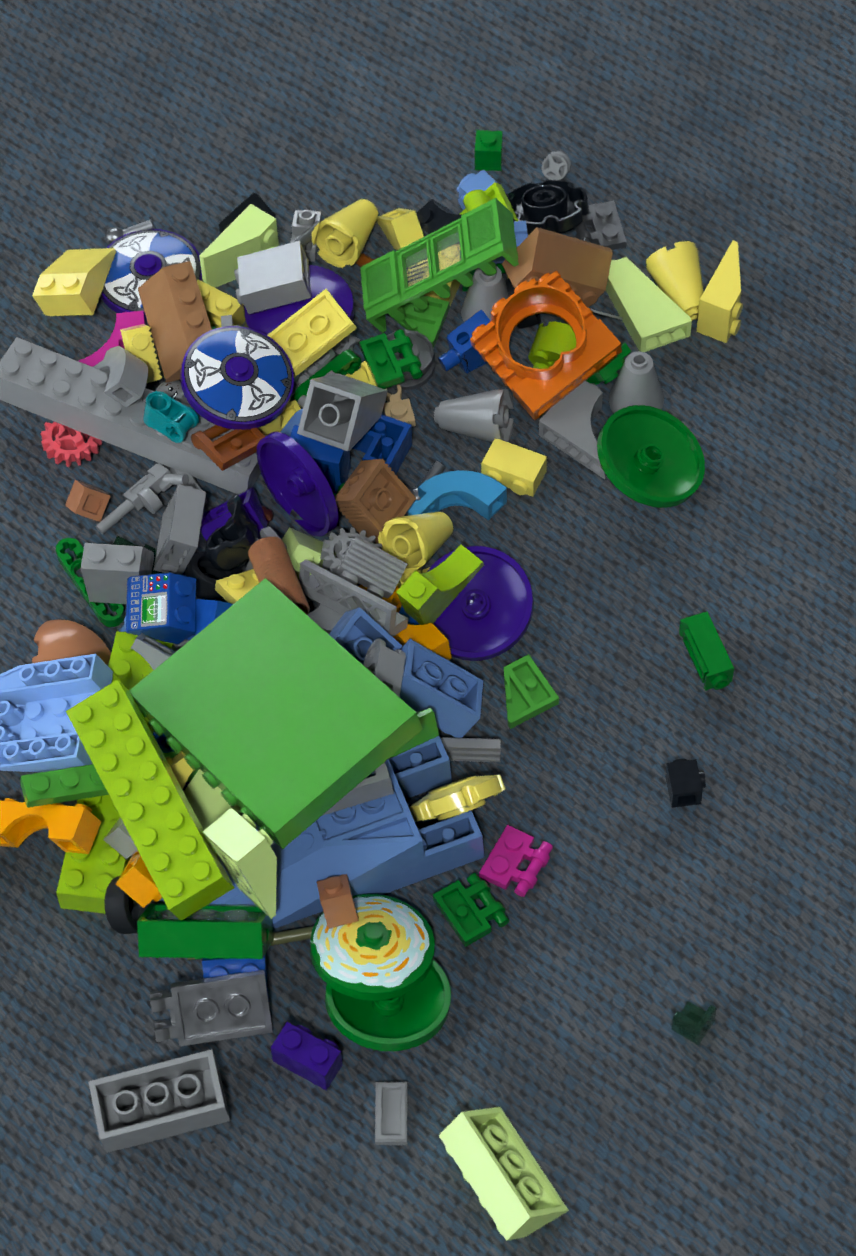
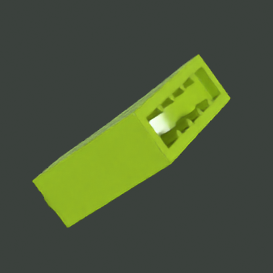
M461 544L445 561L426 573H419L415 570L396 592L404 611L420 625L434 623L479 572L484 563Z

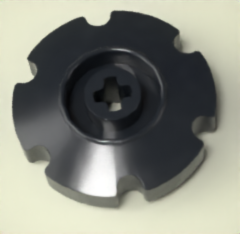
M544 180L541 183H528L508 194V200L518 221H526L528 235L536 227L557 233L565 232L579 225L583 221L582 216L587 215L589 211L588 198L584 189L573 187V183L567 181Z

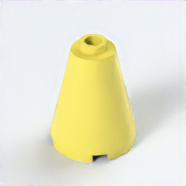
M360 199L320 221L313 229L311 239L313 245L316 243L319 248V256L327 263L338 268H343L345 265H354L358 261L378 218L377 208L372 202Z
M682 241L674 243L676 248L668 251L666 246L660 248L646 259L647 271L658 287L691 320L698 319L699 299L704 291L696 245L694 242Z
M443 512L395 517L384 524L383 531L379 532L378 542L382 544L381 550L407 563L408 565L404 573L410 574L415 570H420L452 535L453 524L449 516Z

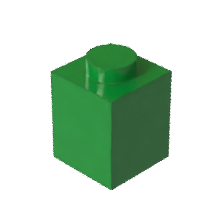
M476 130L475 170L501 171L503 131Z

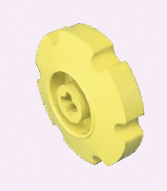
M501 774L471 776L428 792L426 796L411 805L409 809L415 822L436 818L441 821L485 805L486 798L495 797L506 788Z

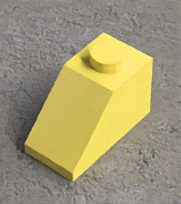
M398 208L378 216L376 220L395 250H399L424 237L415 210Z

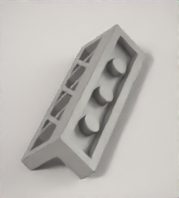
M308 560L300 563L299 582L305 596L341 615L360 607L392 637L407 628L408 617L396 612L397 607Z

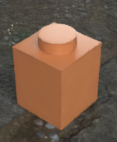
M347 874L317 881L319 897L328 929L359 921Z

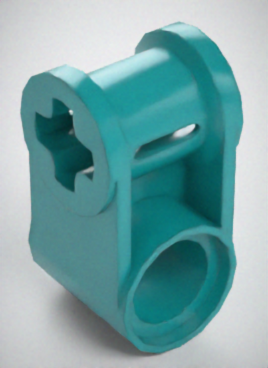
M155 391L146 397L143 415L144 423L148 427L167 436L171 441L176 443L182 442L189 429L198 425L199 417L192 408L169 397L166 393Z

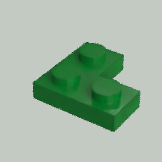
M626 342L621 343L622 352L586 380L588 383L597 385L600 382H604L606 384L618 376L617 371L623 366L624 357L631 352Z

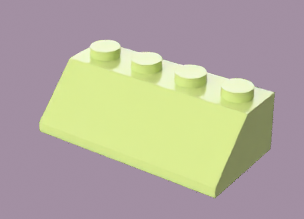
M501 1107L461 1112L439 1135L446 1151L453 1157L461 1169L464 1179L470 1183L479 1197L481 1205L488 1211L496 1224L497 1230L505 1237L506 1241L524 1238L568 1211V1208Z

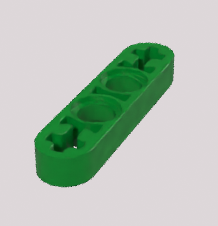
M65 538L59 541L56 545L58 561L97 618L104 626H119L125 618L123 605L108 603L109 608L113 612L116 611V615L112 617L110 614H107L104 606L106 603L89 602L83 577H78L75 574L81 568L84 550L80 542L74 538ZM69 548V550L74 551L75 561H72L71 556L64 552L65 549Z

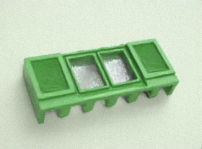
M494 198L461 215L462 218L397 251L393 250L360 267L366 320L383 333L387 331L385 314L388 313L395 320L402 321L405 319V310L401 306L411 302L418 309L424 310L428 307L427 298L424 295L434 291L441 298L450 297V287L447 283L455 279L464 287L472 286L473 276L469 273L479 267L485 274L489 276L495 275L497 272L496 264L492 260L503 256L514 267L519 265L512 212L498 199Z

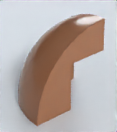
M60 619L46 621L39 627L34 637V642L38 645V655L32 658V663L97 654L106 664L110 661L111 652L103 640L92 630L73 621Z

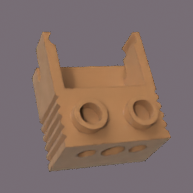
M384 459L363 460L359 463L335 496L337 508L342 512V515H345V518L349 520V523L359 534L362 530H365L367 538L374 535L376 537L374 544L379 543V532L383 531L384 524L392 518L404 516L416 500V497L398 479L394 471H391L388 464H385Z

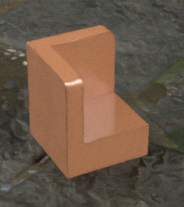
M75 480L65 506L75 514L101 522L110 495L101 488Z

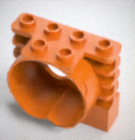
M558 271L552 274L546 273L538 281L533 278L529 282H521L514 289V294L507 299L502 298L493 305L490 312L492 321L487 325L482 324L472 332L470 339L471 346L480 353L483 360L491 366L494 373L513 392V396L534 421L622 352L621 342L601 319L598 320L593 315L592 310L587 308L579 295H576L572 287L561 278ZM540 313L552 314L562 318L570 325L576 338V348L561 352L560 358L554 362V365L545 369L530 368L516 362L512 358L509 348L510 338L515 327L525 318Z

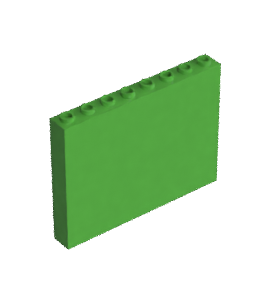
M266 578L129 690L143 717H147L150 720L148 724L158 736L164 734L167 737L168 745L177 754L182 751L186 755L184 759L194 771L200 769L204 773L202 775L203 778L213 789L218 786L222 790L221 795L230 806H239L241 808L240 814L248 815L260 827L258 831L263 829L282 849L423 730L417 713Z

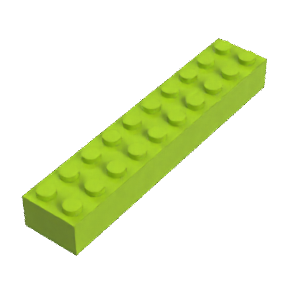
M116 631L108 667L113 671L112 682L118 679L128 690H131L149 675L153 669L139 653L131 649L138 635ZM156 640L176 652L175 644ZM144 717L148 724L150 720L147 717ZM109 795L77 800V804H83L91 808L92 814L102 822L89 854L65 852L56 892L60 908L106 914L104 905L106 889L112 879L122 874L132 857L130 856L128 859H125L103 840L120 818Z

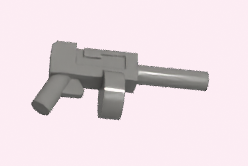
M155 464L147 471V476L145 475L123 494L125 501L95 526L96 529L103 535L133 508L139 511L142 507H145L149 512L155 514L163 507L157 495L161 491H166L172 485H187V474H173L161 464Z

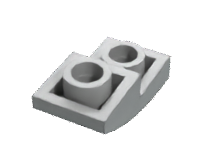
M295 210L290 243L294 242L316 221H321L322 212ZM312 241L303 249L308 257V261L315 262L318 246L316 243L313 245Z

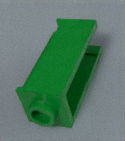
M708 611L681 619L679 635L683 637L684 645L702 683H705L704 689L714 688L719 690L728 686L733 681L734 667Z

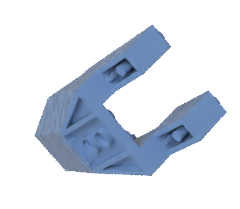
M439 736L385 761L394 794L322 815L283 849L273 841L274 843L271 845V848L277 856L276 916L272 918L273 929L323 911L317 881L347 874L353 896L361 894L383 895L484 858L483 836L472 811L418 830L405 800L452 783L450 760ZM374 771L368 777L375 776ZM254 822V824L257 827L256 830L258 831L260 827ZM225 869L234 889L210 904L255 905L237 888ZM163 898L157 904H165Z

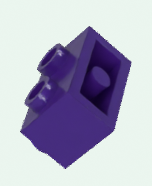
M286 1022L270 1047L273 1062L324 1090L328 1089L343 1065L341 1050L334 1042L328 1039L322 1041L314 1037L312 1032L302 1025L294 1026Z

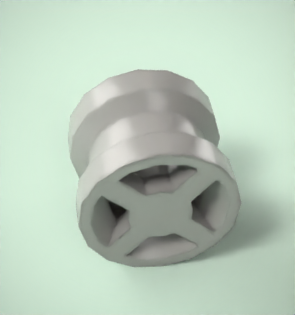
M563 151L550 153L542 162V172L550 180H561L571 168V160Z

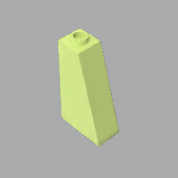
M627 257L611 260L606 292L619 316L623 317L622 321L640 352H647L691 336L692 320L674 301Z

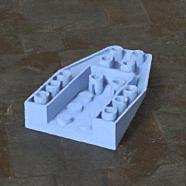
M97 654L19 665L0 674V771L47 772L93 764L66 711L111 684L113 671Z

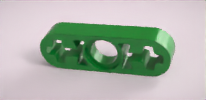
M350 349L343 351L296 389L293 399L298 402L302 395L307 396L310 380L323 377L331 370L335 374L346 375L349 373L352 375L359 369L361 358Z

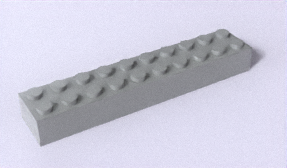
M16 337L1 359V401L167 467L191 474L195 478L235 494H240L252 488L261 473L257 461V453L222 471L201 449H197L191 441V435L199 430L203 432L215 425L201 417L198 413V425L190 428L186 433L185 439L180 443L173 442L167 436L148 427L143 421L145 402L148 394L155 391L145 388L142 398L125 407L104 393L109 373ZM180 402L181 404L192 408L190 405ZM230 429L229 431L219 435L211 441L213 442L214 440L224 436L225 434L233 431L234 429Z

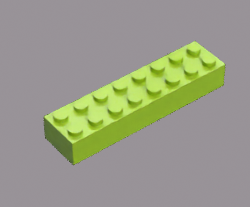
M117 679L68 709L66 713L168 910L182 921L234 889L228 874L205 837L203 827L131 692Z

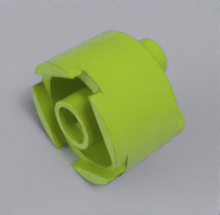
M549 321L548 326H543V323L539 325L528 355L530 362L534 365L533 368H549L560 358L561 352L576 348L575 334L570 325L556 321Z

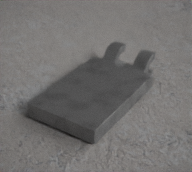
M264 970L171 983L170 993L165 991L150 992L152 1013L169 1009L171 1021H154L156 1042L178 1038L180 1047L273 1033Z

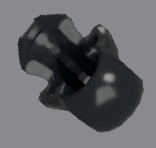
M233 495L227 502L228 510L232 516L224 526L217 528L209 536L205 545L206 557L211 565L220 571H231L243 567L249 559L248 550L251 545L261 539L257 529L258 525L249 517L238 495Z

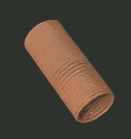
M265 537L256 541L248 550V556L258 582L260 583L266 578L308 615L310 611L309 604L282 539L278 537Z

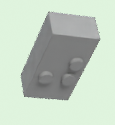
M212 1049L88 1081L99 1139L106 1153L231 1121L219 1065Z

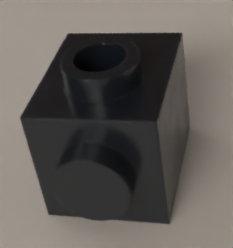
M677 759L667 763L665 777L671 808L701 804L702 788H706L704 770H698L697 759Z

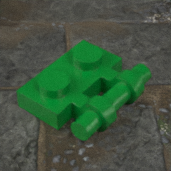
M397 330L394 333L395 339L388 341L386 334L383 333L359 342L360 349L377 387L385 389L405 382L403 372L406 371L411 373L413 379H419L423 375L420 369L422 364L419 357L414 355L412 341L410 337L405 335L404 330ZM394 353H402L404 358L397 360Z
M473 873L467 878L468 883L471 885L467 889L458 880L433 894V901L465 947L491 933L489 920H495L499 927L506 926L510 921L504 913L506 909L502 903L494 899L490 893V886L486 880H481L477 873ZM480 898L485 908L479 910L473 901L474 899Z

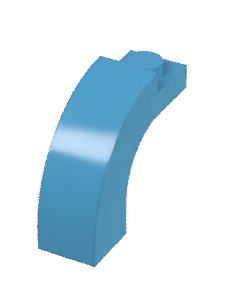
M458 470L441 473L426 480L418 487V496L421 499L413 502L408 509V516L439 512L450 506H464L473 509L489 521L507 503V487L495 479L478 472Z

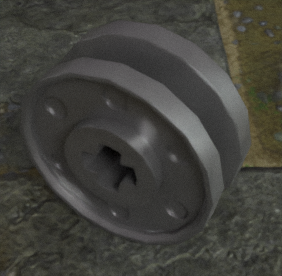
M407 329L404 330L405 335L410 337L412 341V351L414 355L419 357L422 364L420 369L423 375L419 379H413L410 372H403L405 382L399 385L405 391L417 389L425 385L432 378L435 370L434 351L430 340L418 331ZM396 331L387 335L388 341L395 339L394 333ZM394 353L397 360L404 358L402 353ZM397 385L391 386L392 388L397 389Z

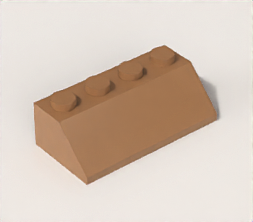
M536 227L517 247L519 265L514 267L506 259L502 263L514 289L523 281L529 282L533 278L538 281L544 274H552L558 271L561 278L572 287L574 293L579 295L587 307H590L606 291L613 252L608 247Z
M191 261L163 267L138 287V293L148 326L151 327L150 332L152 333V338H154L153 342L166 383L180 380L182 362L189 346L199 336L212 330Z

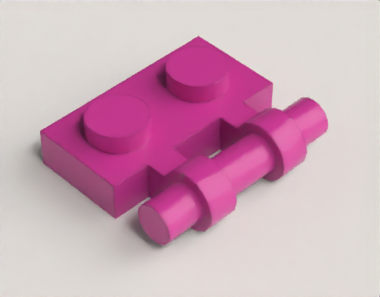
M507 825L480 870L479 877L505 890L510 882L514 881L518 883L514 892L521 897H525L528 890L533 889L537 882L536 876L540 869L546 867L550 860L549 854L553 846L543 841L539 849L534 850L531 848L534 843L533 836ZM524 859L531 862L526 871L518 870Z

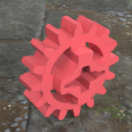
M54 421L53 423L45 422L46 431H41V443L48 459L54 457L57 465L62 461H66L67 467H70L73 461H76L77 465L81 466V460L84 458L90 462L92 460L91 453L98 454V445L103 443L102 440L92 436L88 439L89 435Z

